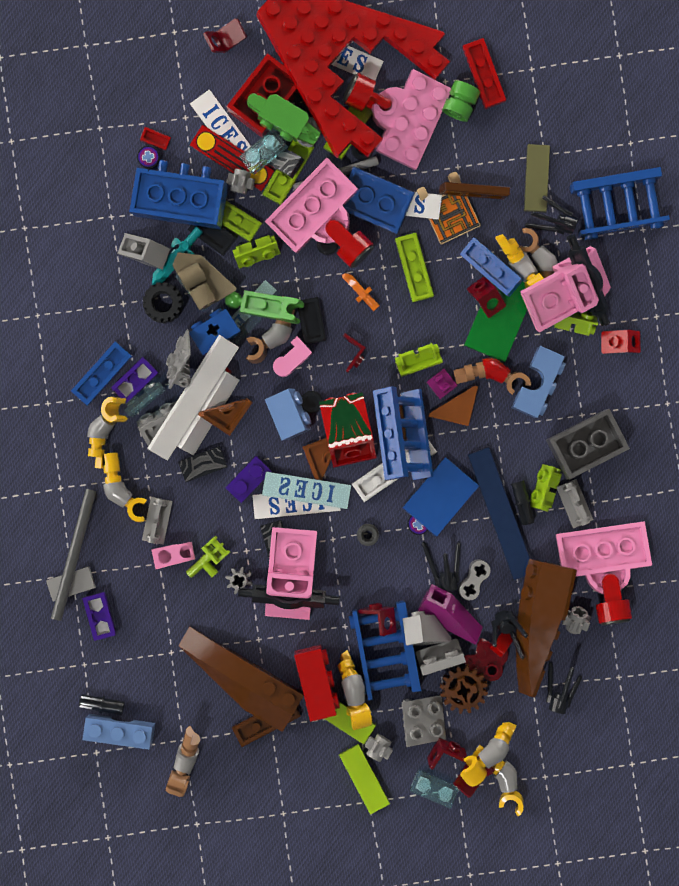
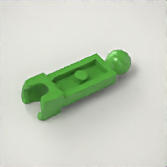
M244 290L243 297L237 292H233L225 297V303L228 308L237 309L240 307L239 312L242 314L281 320L293 324L300 323V319L292 314L293 310L304 307L303 301L297 298Z

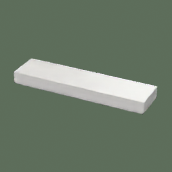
M224 371L199 412L225 405L240 380ZM197 413L177 447L194 456L212 424Z
M429 441L430 455L432 456L437 451ZM405 450L406 461L410 463L409 450ZM381 463L352 483V485L365 502L397 479L385 480L383 463Z

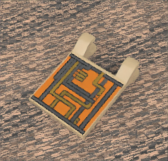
M457 172L449 174V182L461 183ZM424 187L416 191L421 202L428 197ZM442 195L439 219L428 218L440 245L481 226L468 197Z

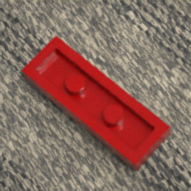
M484 38L463 45L462 49L476 87L481 92L480 98L484 109L506 102V97Z

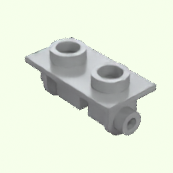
M577 479L556 487L573 528L586 525L593 520Z
M151 497L142 537L143 541L164 545L173 501Z

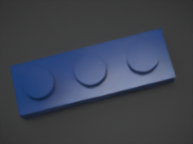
M475 237L472 238L460 253L464 259L508 297L512 295L524 280Z
M115 341L75 385L71 392L89 406L133 356Z

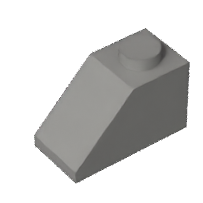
M125 233L117 254L151 267L163 269L168 259L170 248L151 239Z
M424 611L412 612L411 617L403 618L406 645H431L451 641V636L435 615H425Z

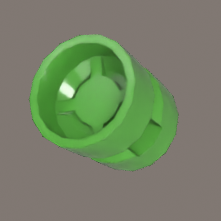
M455 80L449 92L451 98L446 99L442 111L449 117L467 122L473 111L471 105L476 104L481 92L466 82Z

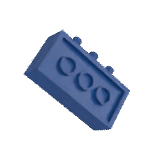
M165 160L159 161L158 171L143 168L136 169L129 210L135 217L215 229L222 228L228 185L224 180L211 179L210 167L204 166L202 168L201 177L188 175L190 165L185 163L181 164L179 174L167 172L168 162Z

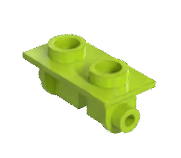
M267 235L256 239L257 247L255 248L252 247L251 242L236 246V249L232 251L239 269L250 267L256 262L269 260L279 255L280 251L274 235Z
M576 312L554 324V328L570 331L571 324H575V333L589 336L590 334L594 335L596 326L593 325L598 326V320L591 312Z
M430 343L429 345L417 348L418 354H415L414 350L398 354L399 357L395 358V363L401 377L443 363L437 343L434 345Z
M542 464L537 474L535 489L531 494V507L546 512L549 511V508H552L556 493L549 492L550 487L554 489L558 487L562 476L560 474L561 469Z

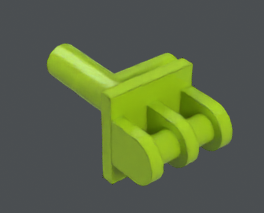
M214 536L201 548L206 554L186 571L189 577H194L202 568L211 577L218 573L210 561L212 560L217 565L230 551H226L223 547L224 544H220L217 541V536Z

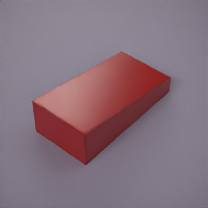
M145 127L140 141L166 151L171 137Z
M501 632L497 637V646L493 647L491 645L490 647L500 657L505 654L513 642L510 634H503Z

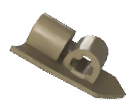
M177 253L172 266L199 310L215 304L236 291V287L202 255Z

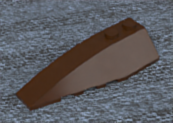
M529 559L517 619L528 634V637L525 638L518 629L516 630V638L525 657L522 660L516 650L518 689L522 694L534 698L537 695L545 674L544 664L550 660L553 653L550 650L554 640H558L560 631H558L561 620L565 621L568 614L577 572L576 569Z
M189 626L178 646L245 711L283 732L302 700L303 692Z

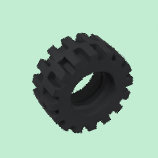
M159 282L146 290L143 297V308L152 320L158 323L172 322L182 313L183 297L173 285ZM160 294H167L172 299V307L166 312H159L155 309L154 300Z

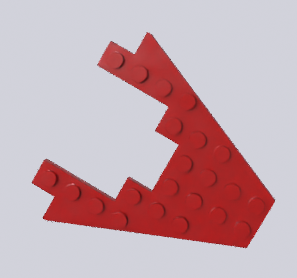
M267 0L256 14L336 158L350 144L366 157H369L383 140L380 135L332 98L341 88L344 80L331 71L329 67L352 41L371 54L384 39L434 80L440 76L450 63L447 58L434 49L444 38L445 33L443 31L346 0Z

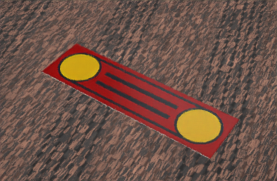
M204 125L200 127L190 143L191 147L234 173L235 169L251 172L250 178L255 180L254 187L260 191L263 190L274 173V170L261 162L253 168L246 159V152Z

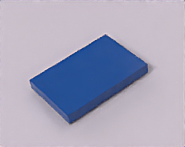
M353 166L348 179L359 190L344 205L345 209L354 216L398 234L415 192Z
M445 457L433 471V477L427 478L402 508L437 537L479 485Z

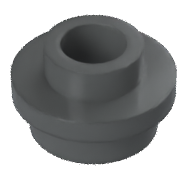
M364 524L358 529L357 539L362 545L371 546L378 541L379 532L374 525ZM367 530L372 532L370 539L364 537V532Z

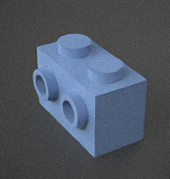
M287 389L265 399L281 440H289L312 430L309 425L311 424V419L308 413L304 412L301 405L303 403L302 397L295 389Z

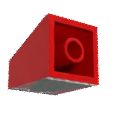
M363 392L358 394L349 393L339 398L330 397L319 402L333 468L375 459L374 440Z

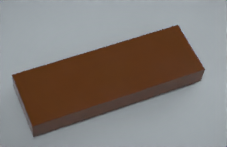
M444 182L440 185L439 194L503 200L510 195V187Z
M297 708L289 722L301 717ZM254 715L232 726V730L241 747L276 730V728Z

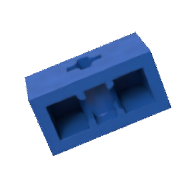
M219 308L209 315L211 318L203 323L201 320L191 326L192 330L189 334L203 356H206L218 335L230 341L242 333L227 309L222 311ZM211 326H214L215 328L220 327L217 330V336H214L213 334H208L211 332Z

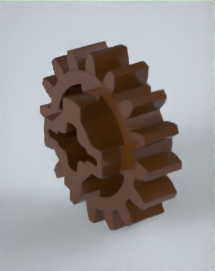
M468 664L465 665L464 669L457 665L456 671L449 668V676H442L445 683H440V688L444 689L440 692V696L446 697L444 704L451 703V711L456 707L459 708V714H462L463 709H467V712L471 713V707L478 710V702L485 703V698L482 695H488V690L484 689L488 686L487 681H481L484 678V674L480 673L477 675V668L474 667L471 671ZM465 676L472 677L474 680H470ZM454 678H457L456 683L449 687L451 681ZM461 681L467 689L466 696L461 689ZM478 691L477 696L471 700L472 695ZM454 698H458L462 702L456 701Z

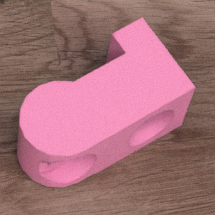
M298 336L291 341L294 348L284 357L277 358L273 363V370L280 377L290 375L312 355V352Z
M192 542L151 549L155 569L195 559Z

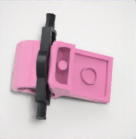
M576 234L567 236L566 239L571 248L568 252L569 258L552 267L554 274L520 291L535 329L538 332L549 328L578 311L584 313L589 309L592 315L598 316L601 326L610 324L606 314L609 306L605 299L606 294L611 288L597 250L591 246L588 248L580 246Z
M272 527L267 586L253 585V589L239 587L238 597L252 598V602L266 603L265 616L310 620L311 607L324 608L325 604L339 606L340 596L326 595V591L312 589L317 531Z

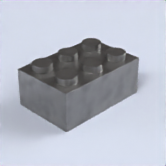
M610 409L603 410L546 439L566 479H572L630 449Z

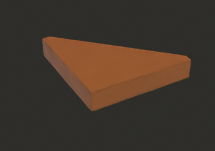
M473 386L429 413L428 417L469 426L478 386Z
M246 398L200 411L198 415L230 436L253 402Z
M327 438L303 446L315 480L322 481L331 461Z

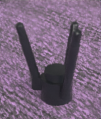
M544 195L542 199L562 212L563 215L559 214L557 219L540 213L531 212L532 216L554 223L555 227L526 223L525 227L571 235L576 228L578 219L572 216V211L566 210Z
M422 542L435 585H439V588L445 591L457 590L456 583H459L458 573L461 544H456L454 574L453 571H449L448 555L444 553V572H441L439 577L426 542Z
M500 611L495 615V620L491 621L493 628L492 646H497L498 630L503 634H510L515 648L523 660L525 657L513 631L514 627L516 626L525 638L528 637V634L516 620L512 611Z
M548 663V695L546 702L550 703L549 710L566 714L567 708H570L571 701L582 680V676L579 675L569 695H567L574 667H571L562 693L555 692L553 695V663Z

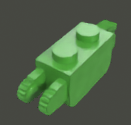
M255 93L248 96L247 105L259 114L260 125L268 130L274 128L280 132V137L289 142L301 140L313 146L317 142L321 133L308 123L307 112L277 94L270 95L268 99Z

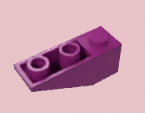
M432 584L423 597L418 611H424L425 615H435L445 630L476 645L483 627L451 593Z

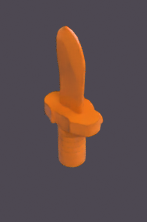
M342 274V278L359 295L355 300L358 303L364 300L374 312L380 305L369 294L372 291L370 286L365 290L352 275Z

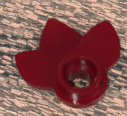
M480 638L476 646V655H465V664L469 665V670L471 671L476 667L477 674L483 673L486 680L496 681L502 676V666L508 660V650L500 657L490 649L492 644L489 641ZM494 666L496 668V672L494 674H489V667Z

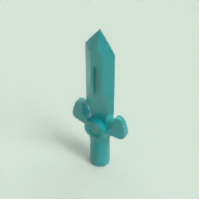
M196 226L184 241L174 238L171 247L175 248L179 245V248L173 249L168 255L163 269L157 268L153 273L152 285H156L159 282L163 283L173 272L174 268L172 265L178 252L194 254L190 249L192 244L203 233L200 228Z

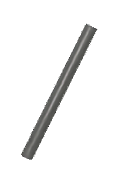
M85 490L51 619L62 621L97 491Z

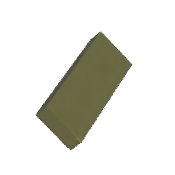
M527 145L524 212L546 213L547 202L542 197L544 195L547 196L550 145Z

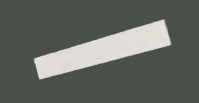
M218 335L191 378L190 384L184 389L148 446L150 451L168 461L237 352L238 346Z

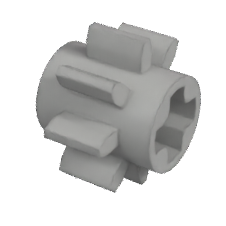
M235 169L234 174H228L226 183L231 185L230 191L247 194V189L253 190L255 180L250 178L251 172Z
M244 567L238 572L232 568L233 575L225 577L230 580L227 588L233 587L235 589L234 594H237L239 587L246 588V585H253L251 581H248V577L252 573L245 574ZM235 575H238V577H244L245 580L242 582L243 586H241L239 583L235 585Z
M576 606L571 611L568 610L567 617L562 622V625H565L568 632L580 634L582 630H588L591 616L588 615L584 608Z
M377 734L375 738L370 736L365 744V747L368 748L366 754L378 762H381L383 757L388 760L393 752L392 748L389 747L392 742L380 734Z

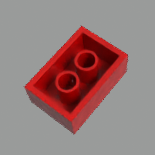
M268 53L227 105L228 112L263 139L270 130L260 125L259 114L248 107V96L255 93L268 99L270 95L277 94L292 103L299 94L285 66Z
M321 644L296 650L294 657L310 722L336 716V709L340 708L337 692L332 693L331 687L335 686L332 671H327L326 665L329 664L327 650H322Z

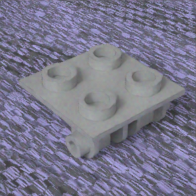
M188 329L183 337L180 336L178 338L174 353H170L166 361L169 389L174 384L185 388L191 382L189 365L191 352Z
M440 695L416 700H403L401 707L403 710L402 719L404 721L406 747L436 742L439 737L446 740L442 697Z

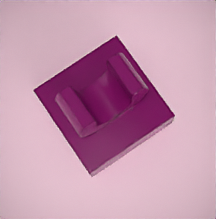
M445 369L426 382L439 400L457 387V384Z

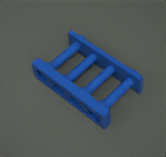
M661 167L572 182L570 192L580 197L585 230H581L578 233V238L585 237V240H592L598 238V234L650 226L651 229L664 227V223L669 221L670 218L669 215L660 217L654 185L656 180L662 176ZM643 182V186H646L651 218L638 220L633 187H635L634 184ZM621 186V189H624L629 222L616 224L611 191L613 187ZM599 190V193H602L607 226L594 228L589 199L590 191Z
M393 386L374 390L373 397L385 480L409 477L408 472H412L413 480L433 477L422 390L415 389L403 392L401 396L397 395V388ZM399 405L403 406L404 419L400 417ZM402 427L406 428L407 441L403 439ZM405 450H409L410 463L406 461Z
M405 601L396 602V608H394L395 621H399L400 630H396V633L386 636L361 637L359 625L378 622V614L358 617L357 609L352 610L353 615L349 616L351 629H356L365 680L363 681L365 695L368 696V700H373L371 691L406 685V687H411L412 692L421 691L413 645H406L403 618L408 617ZM396 641L403 643L404 651L400 652L401 654L372 660L365 659L363 647ZM400 663L407 665L408 673L404 674L403 677L375 682L369 681L367 669Z

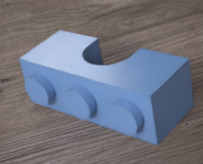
M539 346L529 368L540 374L541 384L536 390L520 387L511 408L533 418H538L539 415L543 416L548 405L545 403L548 394H553L557 385L554 380L557 374H562L566 365L563 362L565 356Z
M89 714L85 719L82 740L149 750L153 744L155 723L138 720L124 722L113 720L110 716Z

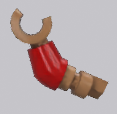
M495 358L482 359V362L476 363V366L469 364L465 365L464 368L453 370L456 384L475 380V377L479 376V379L486 377V380L492 379L501 384L505 382L508 392L512 395L515 392L512 388V382L516 378H522L525 386L531 387V381L526 374L520 371L510 373V369Z

